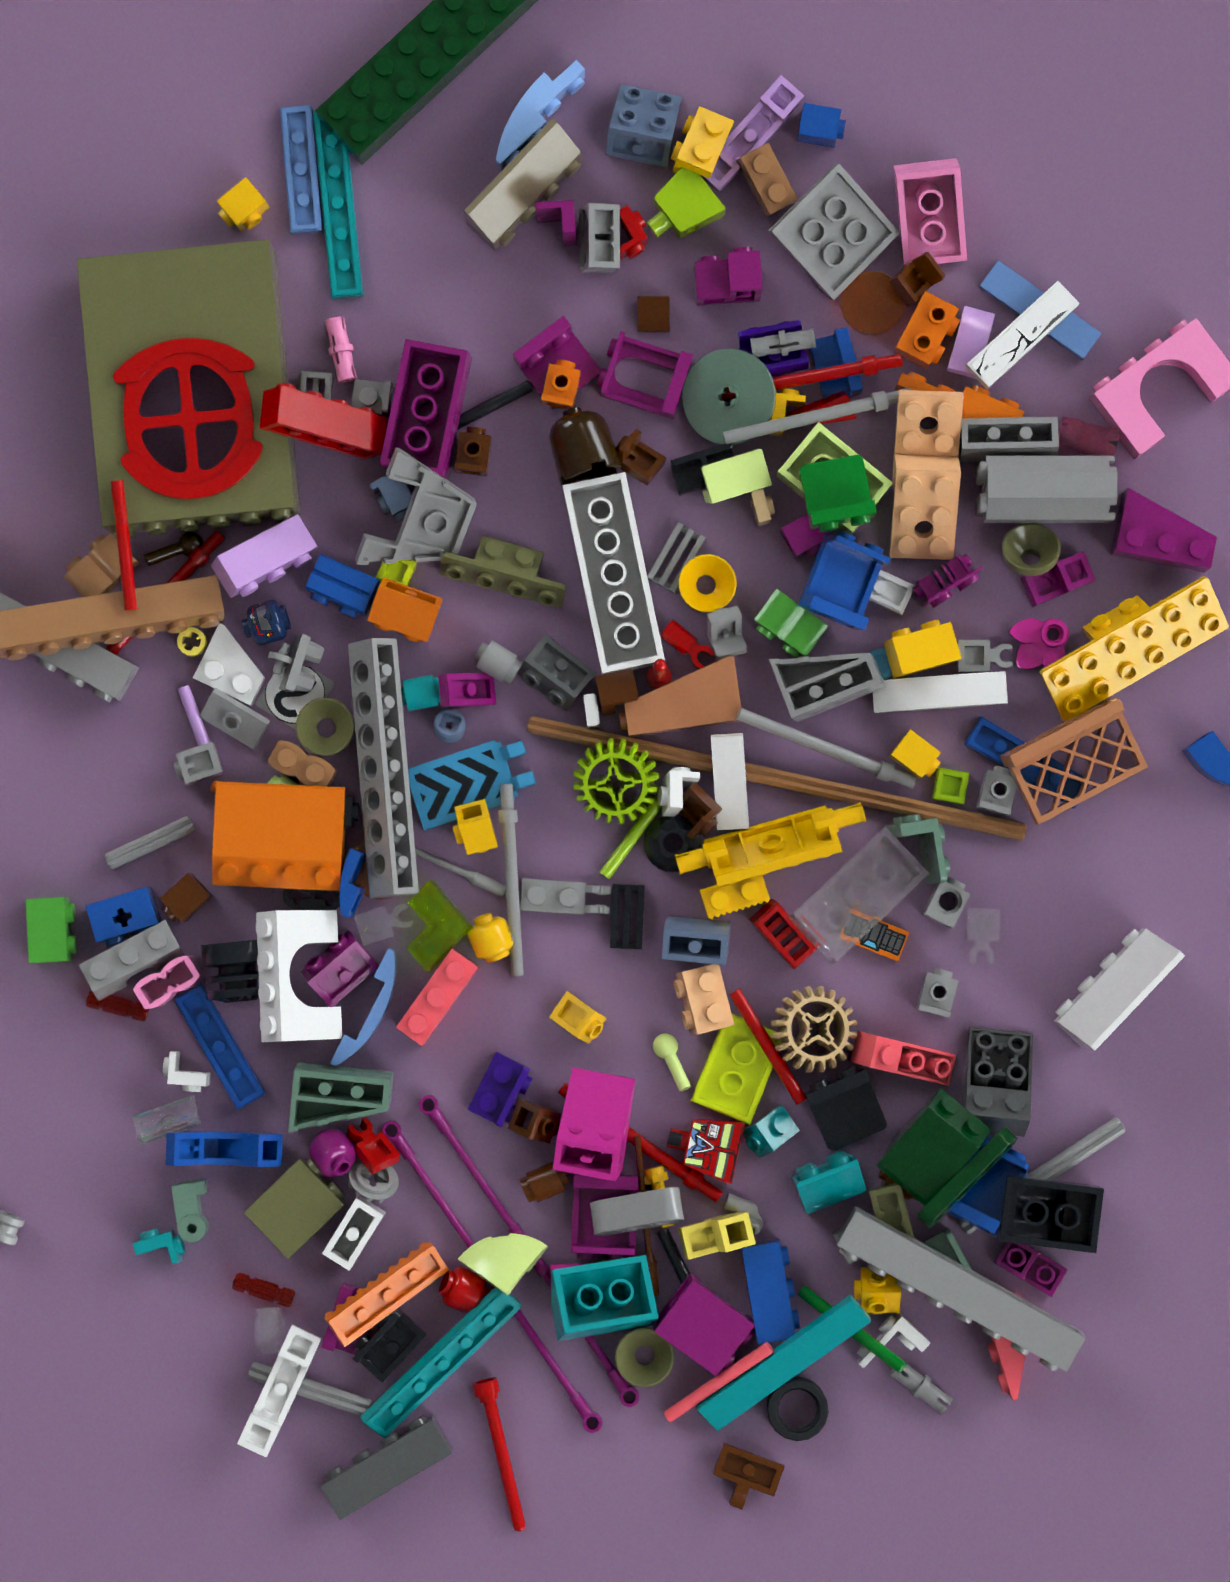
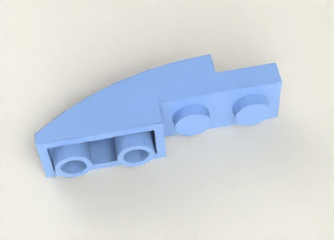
M577 60L554 81L544 72L520 99L504 128L499 143L496 163L500 171L545 127L547 121L543 116L546 114L549 117L555 113L562 104L560 102L562 98L568 93L574 95L584 85L585 69Z

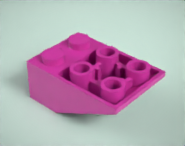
M572 1068L556 1140L553 1170L610 1181L617 1180L623 1171L636 1079L581 1068Z

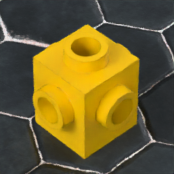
M861 1267L860 1280H854V1299L860 1300V1306L867 1313H899L901 1287L896 1283L898 1279L886 1273L885 1277L868 1267Z

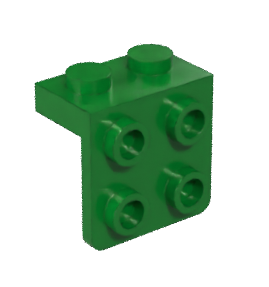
M852 455L805 464L800 468V477L811 529L819 528V532H827L838 529V524L851 522V526H858L870 523V518L875 517L877 513L875 500H871L862 456Z

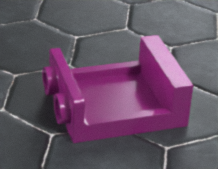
M574 1174L571 1253H577V1258L596 1259V1254H609V1260L628 1258L629 1255H635L636 1230L607 1236H594L590 1203L597 1200L638 1193V1175L620 1174L616 1181Z
M691 1272L658 1314L659 1318L652 1324L655 1333L715 1376L718 1375L721 1369L724 1371L730 1367L735 1359L734 1352L740 1344L746 1345L755 1331L753 1329L755 1324L751 1316L742 1314L702 1285L701 1280Z

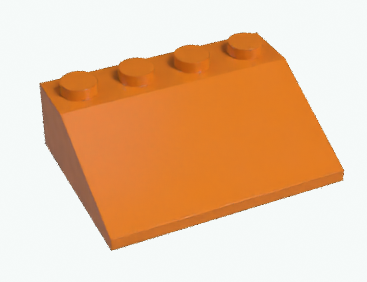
M216 782L212 885L340 891L341 876L345 864V787Z

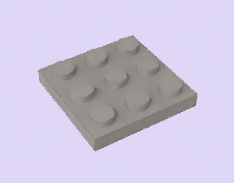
M834 163L768 230L830 300H835L900 234L898 229L839 163Z

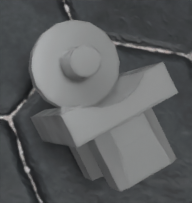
M301 634V636L295 635L289 656L287 655L291 645L284 642L281 643L278 653L269 651L267 658L276 661L272 673L282 675L284 665H286L279 690L285 692L312 691L315 676L301 672L304 660L319 664L324 648L310 641V636Z

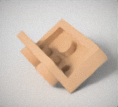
M710 964L676 973L677 980H674V989L678 999L682 998L685 1011H682V1020L686 1030H690L692 1035H698L734 1025L718 964Z

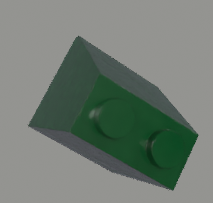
M940 1088L899 1130L876 1166L925 1206L978 1151L991 1129Z

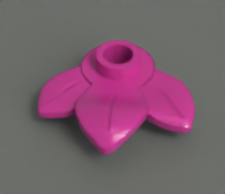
M1027 618L1016 623L1009 631V634L1014 639L1022 643L1016 654V666L1018 668L1032 669L1041 664L1045 668L1066 656L1064 646L1069 639V629L1059 619L1052 618L1041 622L1034 618ZM1049 629H1055L1058 632L1057 640L1052 641L1047 637Z

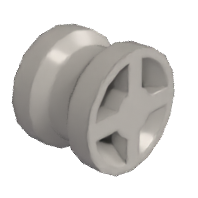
M0 1209V1241L16 1245L18 1240L17 1231L23 1227L25 1219Z

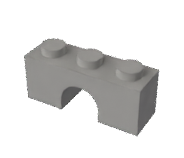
M165 919L79 964V967L92 992L100 1001L125 988L127 980L133 975L148 968H155L157 971L171 960L185 955Z

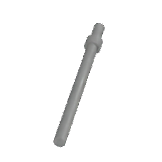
M883 390L871 393V397L725 431L723 432L725 444H730L873 409L875 412L887 410L888 406L897 404L898 390L885 393Z
M740 708L737 713L736 720L875 774V778L889 782L891 780L911 789L916 783V776L895 769L894 764L884 760L877 762L743 708Z
M500 784L501 810H498L499 823H502L508 927L513 938V946L509 949L511 976H522L524 973L515 822H518L517 809H514L513 784Z

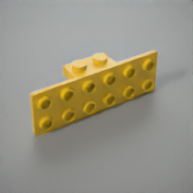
M1203 576L1151 607L1136 595L1133 598L1125 599L1119 606L1109 612L1094 617L1090 623L1082 627L1090 642L1043 668L1040 674L1061 719L1065 722L1228 629L1229 625L1209 579Z

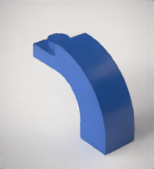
M1214 731L1206 733L1182 750L1188 761L1200 774L1217 784L1230 787V752L1225 748Z
M247 1131L167 1132L165 1165L282 1166L283 1134Z

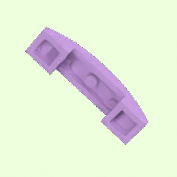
M780 75L762 95L760 102L728 136L711 178L702 177L720 192L741 171V167L737 164L736 159L766 144L801 103L805 95Z

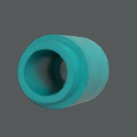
M426 675L402 680V705H407L408 711L438 706V702H441L438 677Z

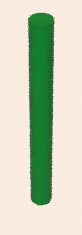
M806 1285L798 1293L801 1299L821 1314L833 1307ZM863 1329L851 1336L896 1372L901 1373L906 1367L907 1363Z

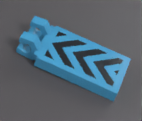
M496 740L409 768L410 790L424 831L457 821L454 808L456 806L486 799L488 810L501 806L500 784H513L514 801H516L515 797L518 796L517 790L537 784L532 771L512 777L507 760L527 754L523 741L521 740L502 747L501 741L496 743Z

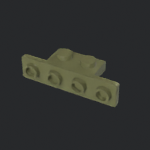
M482 535L475 559L444 552L442 555L439 574L454 581L467 582L484 589L500 591L513 597H522L540 602L546 606L558 608L562 607L566 592L565 584L537 577L544 554L542 551Z

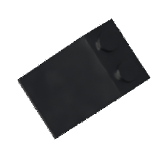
M1007 1176L999 1241L1096 1253L1104 1188L1096 1185Z

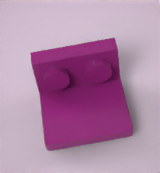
M564 315L513 353L515 363L541 396L549 363L556 365L557 360L560 359L576 364L575 369L581 370L577 392L599 376L601 372L600 367L572 332L571 324ZM559 377L555 381L558 387H565L568 383L564 377Z

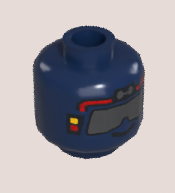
M275 600L249 606L246 612L247 618L242 620L246 637H253L258 645H266L283 640L287 635V630L291 629L285 605H279Z

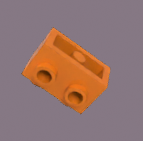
M925 291L893 353H901L902 358L926 370L931 362L937 365L945 350V347L940 345L946 334L952 337L960 322V319L955 317L959 308Z
M383 577L367 621L372 622L380 630L400 632L410 641L428 642L443 598Z

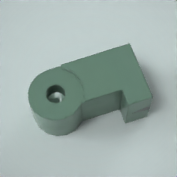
M207 1178L178 1182L171 1186L178 1233L186 1242L194 1243L199 1241L207 1234L209 1229V1222L203 1214L200 1195L208 1192Z

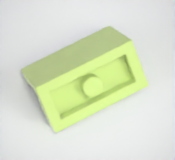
M755 449L701 467L707 488L702 490L706 503H717L772 485L762 449Z

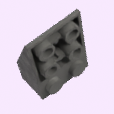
M969 1027L962 1106L991 1129L989 1133L997 1134L1004 1127H1007L1015 1136L1025 1137L1031 1117L1033 1033Z

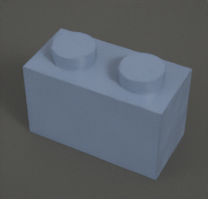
M667 916L663 932L662 959L726 965L729 953L731 922Z

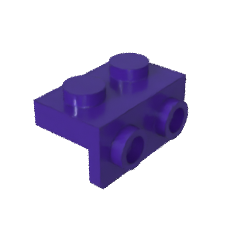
M784 321L776 325L760 328L753 327L738 332L739 350L752 354L750 338L776 335L781 330H785V333L802 330L801 321ZM806 349L790 351L786 356L778 353L757 357L767 367L771 376L809 369Z

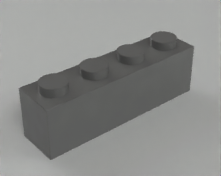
M424 1415L418 1417L407 1425L410 1430L398 1436L397 1432L388 1435L380 1441L382 1445L380 1448L373 1452H370L369 1448L352 1458L353 1464L344 1469L339 1465L324 1474L326 1480L323 1481L320 1487L339 1520L452 1453L453 1447L434 1415L428 1419Z

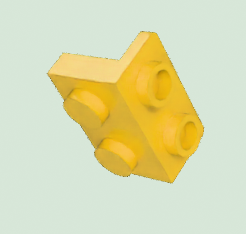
M699 106L695 117L689 115L682 130V133L686 135L684 142L677 141L670 159L676 162L672 172L677 173L683 167L710 179L733 127L734 120Z

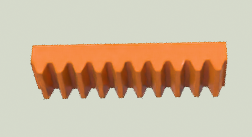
M430 1242L419 1244V1249L411 1250L407 1258H400L397 1265L389 1266L388 1272L378 1274L377 1280L369 1281L366 1288H359L355 1296H348L344 1304L336 1305V1310L325 1313L324 1319L340 1344L346 1347L449 1271L433 1244Z

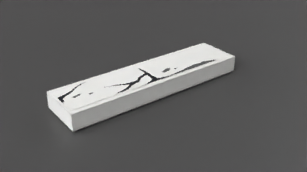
M1057 281L968 362L965 367L986 389H989L1076 309L1080 303Z

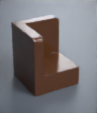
M633 668L595 676L603 716L616 714L614 705L639 699Z

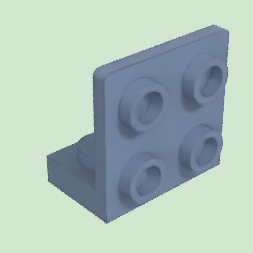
M624 84L620 85L609 126L605 155L667 168L682 97Z

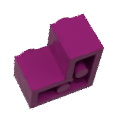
M747 246L737 247L733 249V252L727 254V259L720 260L719 256L710 255L701 257V261H695L697 306L760 301L762 294L760 251H753L752 247Z

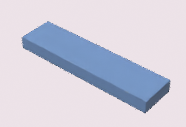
M312 106L281 107L280 117L290 233L295 235L323 232Z
M999 260L979 286L982 291L1018 316L1044 294L1043 291ZM1071 312L1046 336L1080 360H1083L1102 333Z

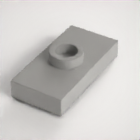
M217 688L212 691L199 716L253 750L258 746L270 723L269 719Z

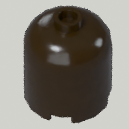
M580 407L564 411L562 413L563 417L552 425L549 433V442L561 486L585 479L590 480L617 474L616 469L622 468L605 419L596 412L582 411Z

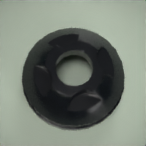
M676 815L675 817L662 816L655 820L647 829L644 837L645 853L650 862L658 869L665 872H679L675 854H682L701 848V835L698 834L691 840L687 835L694 825L681 815ZM670 833L678 834L683 840V846L678 852H668L664 848L663 840Z

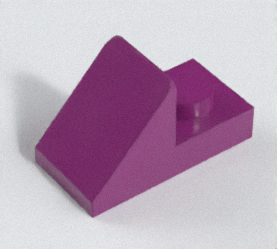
M446 673L438 675L441 707L458 709L496 705L494 678L488 674Z

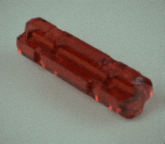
M92 991L88 993L86 999V1006L97 1010L102 1008L104 1012L123 1017L132 1016V1019L138 1021H146L149 1009H144L143 1005L139 1002L134 1004L132 1000L109 995L99 1001Z
M237 1273L232 1284V1289L242 1293L247 1291L249 1292L248 1295L272 1303L275 1300L278 1301V1305L290 1307L295 1297V1291L286 1287L280 1289L277 1284L258 1278L250 1279L249 1275Z

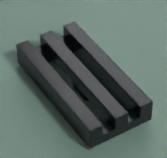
M613 884L610 948L642 949L645 885ZM619 891H625L623 942H617ZM631 891L638 892L636 943L629 942Z

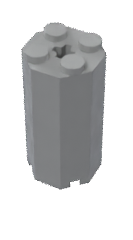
M985 456L983 461L979 462V466H976L975 483L976 485H981V493L975 502L976 517H982L983 523H1112L1115 520V513H1109L1110 505H1117V468L1110 466L1115 462V457Z

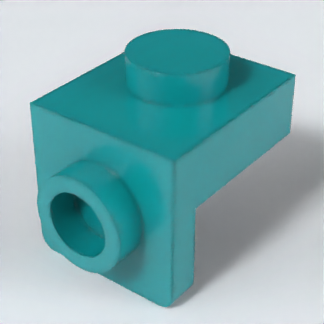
M781 1104L755 1124L743 1130L742 1135L746 1139L749 1149L761 1158L776 1150L800 1130Z
M158 1228L139 1233L140 1240L132 1243L136 1256L167 1246L172 1264L181 1262L183 1260L182 1254L185 1253L183 1239L180 1235L176 1236L174 1229L159 1233Z

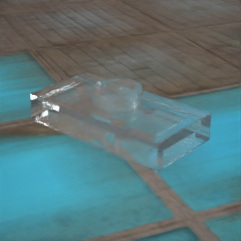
M194 1095L133 1116L136 1135L140 1145L164 1138L167 1132H181L201 1125L198 1102Z

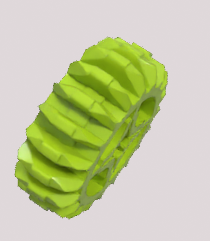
M609 738L607 742L608 748L606 749L600 741L596 742L595 748L597 753L587 748L585 755L589 760L579 758L577 764L582 769L574 770L573 773L575 778L580 779V781L574 782L573 789L584 790L577 795V801L588 800L583 810L588 812L594 807L596 809L594 819L598 820L601 814L604 813L607 815L605 819L607 824L611 823L613 816H617L619 824H624V814H627L632 821L636 820L637 814L635 809L645 814L647 807L644 803L653 804L655 798L650 793H657L659 790L658 785L651 783L659 779V773L648 772L656 766L655 761L644 762L649 752L644 750L638 755L636 752L639 744L636 742L632 744L631 749L625 748L627 740L624 738L621 739L619 747H615L614 739ZM618 758L632 763L639 773L636 774L635 771L624 770ZM608 759V772L598 775L596 779H590L592 769L599 762ZM614 769L615 775L621 781L618 793L614 782H609L611 781ZM642 783L640 793L633 800L624 803V791L634 787L635 784ZM593 789L609 793L614 804L599 798Z

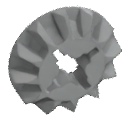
M360 1159L355 1161L347 1176L349 1177V1187L356 1190V1197L362 1195L367 1198L368 1203L372 1200L382 1203L387 1198L391 1199L399 1185L398 1175L394 1168L389 1166L375 1173L376 1185L372 1187L368 1180L372 1174Z

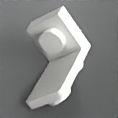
M900 1313L895 1318L890 1315L879 1327L882 1333L876 1338L877 1341L885 1346L895 1333L899 1331L901 1334L897 1338L912 1351L917 1347L921 1352L931 1343ZM862 1345L857 1352L860 1356L857 1359V1363L862 1368H865L875 1355Z

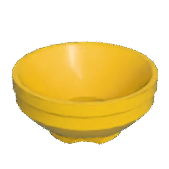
M704 554L688 561L680 573L678 584L681 597L687 605L696 611L710 613L729 604L735 595L737 580L734 570L726 560L716 555ZM709 576L714 580L715 588L712 593L705 595L698 591L696 582L699 577Z

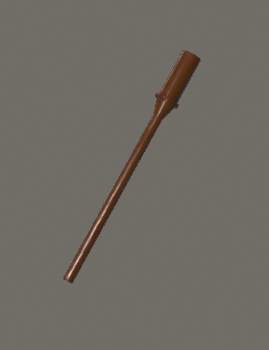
M634 1136L640 1193L646 1192L640 1136ZM650 1228L643 1229L645 1255L654 1296H659L656 1265L658 1261L655 1260L651 1248Z

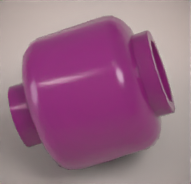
M330 1129L319 1132L313 1138L309 1148L311 1160L326 1177H337L346 1174L356 1161L357 1154L354 1146L340 1130Z

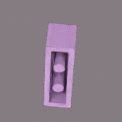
M297 514L218 555L211 567L230 598L238 594L245 597L259 588L257 584L267 579L269 583L274 582L286 574L285 569L293 565L298 569L312 560V553L318 546Z

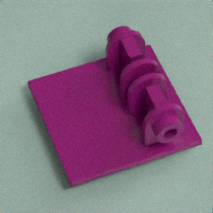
M958 554L954 559L946 563L955 580L947 568L941 565L940 569L949 584L946 585L938 572L934 570L932 574L941 589L931 574L916 581L917 585L912 589L918 598L925 597L926 602L921 605L922 608L928 604L935 608L953 596L950 592L951 589L957 586L959 591L980 579L977 573L983 569V566L972 572L969 568L973 564L967 554L963 556Z

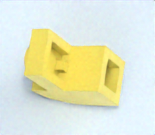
M748 1212L720 1215L678 1228L686 1260L715 1252H729L756 1244Z

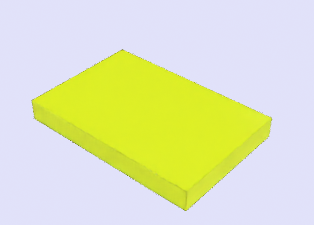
M732 1014L734 1025L718 1030L690 1101L750 1125L773 1066L745 1020ZM764 1027L775 1046L782 1043L781 1038L772 1039L771 1034L776 1031Z

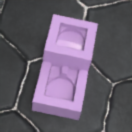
M964 306L947 371L976 379L965 366L987 346L995 317L994 313Z

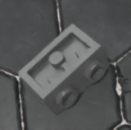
M545 634L525 658L517 674L522 677V680L528 686L538 689L547 696L553 705L568 711L577 697L593 679L596 672Z

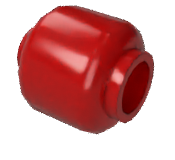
M456 1267L453 1271L449 1270L445 1273L440 1283L439 1294L442 1295L443 1303L446 1306L467 1314L489 1293V1290L485 1289V1279H482L469 1269Z

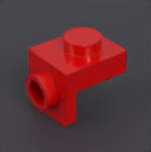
M627 205L620 209V224L630 238V241L620 246V259L627 256L629 259L635 258L645 251L644 246L648 244V237L643 230L646 227L645 221L637 210L632 212Z

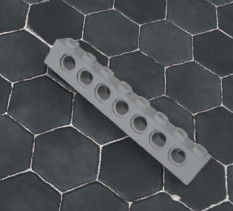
M369 638L348 644L369 895L370 898H389L418 894L419 888L397 639Z

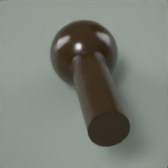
M186 532L180 536L177 543L144 554V559L149 567L181 554L189 557L188 555L196 547L200 548L203 540L195 532Z

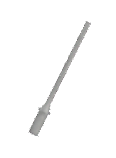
M363 824L360 827L361 831H364ZM415 848L417 856L464 876L472 883V886L476 885L504 897L506 893L505 884L480 874V871H466Z

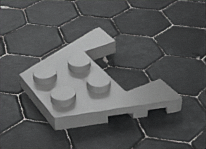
M395 447L386 472L387 477L392 480L415 485L416 487L396 540L392 541L364 533L355 556L356 564L369 565V562L384 561V564L396 563L397 560H415V562L441 561L444 552L458 555L477 505L475 498L400 448Z

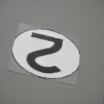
M304 663L301 672L315 676L311 692H285L279 690L286 665H284L282 675L273 674L255 703L256 706L295 730L296 720L301 709L312 700L326 698L335 684L332 680Z

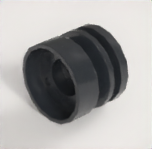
M257 940L201 945L203 966L218 968V975L204 979L205 984L219 983L220 985L219 991L206 992V1000L231 1003L257 1000L259 998Z

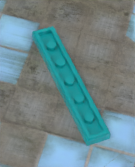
M313 111L331 298L335 300L364 297L349 151L325 128L318 119L316 111Z
M496 1287L492 1289L474 1309L467 1313L360 1416L363 1423L382 1438L387 1437L522 1307L521 1302L511 1293L507 1296Z
M850 1294L774 1348V1353L697 1404V1410L716 1431H719L871 1322L870 1316Z

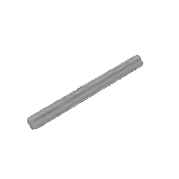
M1118 1118L1111 1119L1027 1174L1026 1178L1055 1179L1124 1134L1126 1131L1124 1125ZM959 1219V1224L966 1234H971L978 1229Z

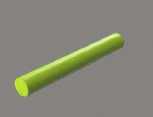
M657 795L654 796V803L648 804L647 812L640 815L600 870V873L606 878L610 879L662 808V806L658 805Z

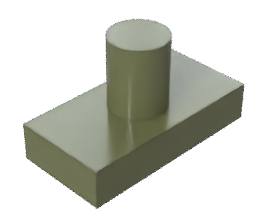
M897 1183L869 1189L875 1217L914 1238L902 1187Z

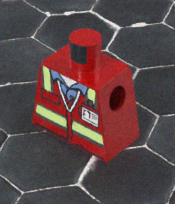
M692 1119L689 1132L670 1128L667 1147L685 1151L683 1165L732 1184L745 1123L731 1120Z

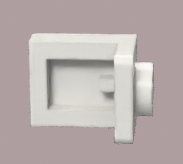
M675 767L662 778V786L659 787L657 796L658 805L662 806V816L675 817L682 810L683 787H690L695 782L697 783L700 780V772H691V769L688 767Z
M170 1051L169 1057L164 1058L163 1076L168 1077L167 1084L182 1085V1091L201 1092V1086L206 1087L210 1085L211 1072L179 1070L180 1051Z

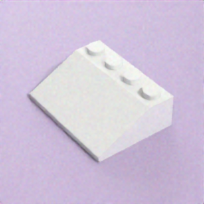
M1133 929L1121 942L1124 945L1117 955L1113 952L1110 953L1099 966L1102 968V971L1095 978L1090 975L1080 984L1077 989L1081 993L1073 1001L1068 998L1055 1011L1059 1016L1054 1022L1081 1048L1095 1051L1185 955L1148 929H1140L1139 932Z

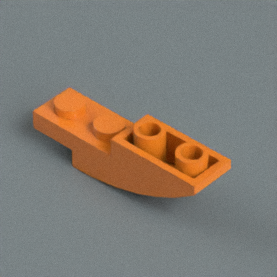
M909 372L908 375L902 373L894 389L896 391L910 388L911 390L956 392L945 385L938 384L937 387L927 384L925 383L927 380L925 377L914 372ZM973 385L972 388L966 386L963 390L962 419L1022 418L1025 412L1018 409L1019 404L1007 398H1002L999 401L990 397V392L982 387Z

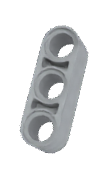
M679 1187L656 1189L590 1203L594 1236H607L684 1221Z

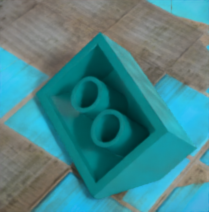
M646 1255L552 1270L551 1310L557 1341L651 1326L659 1316Z

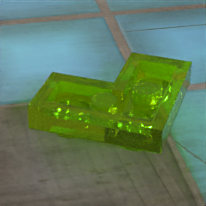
M428 880L419 890V893L415 894L408 901V904L427 926L406 948L425 971H431L473 928L434 880Z

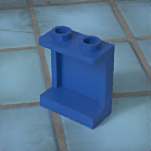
M838 531L837 535L825 534L798 606L851 629L865 630L869 618L863 616L882 565L889 564L891 558L883 555V549L876 545L865 543V546L855 543L856 537L848 533Z
M986 1137L981 1147L969 1159V1161L991 1140V1138ZM1009 1149L947 1213L996 1237L1001 1225L1006 1177L1026 1178L1030 1170L1029 1163L1025 1162L1026 1156L1013 1149Z

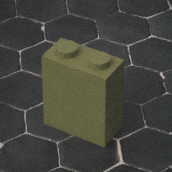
M301 1157L244 1212L287 1259L297 1252L347 1203L343 1199L346 1195L345 1192L334 1181L329 1184L321 1176L322 1173L311 1158L306 1160L304 1157Z

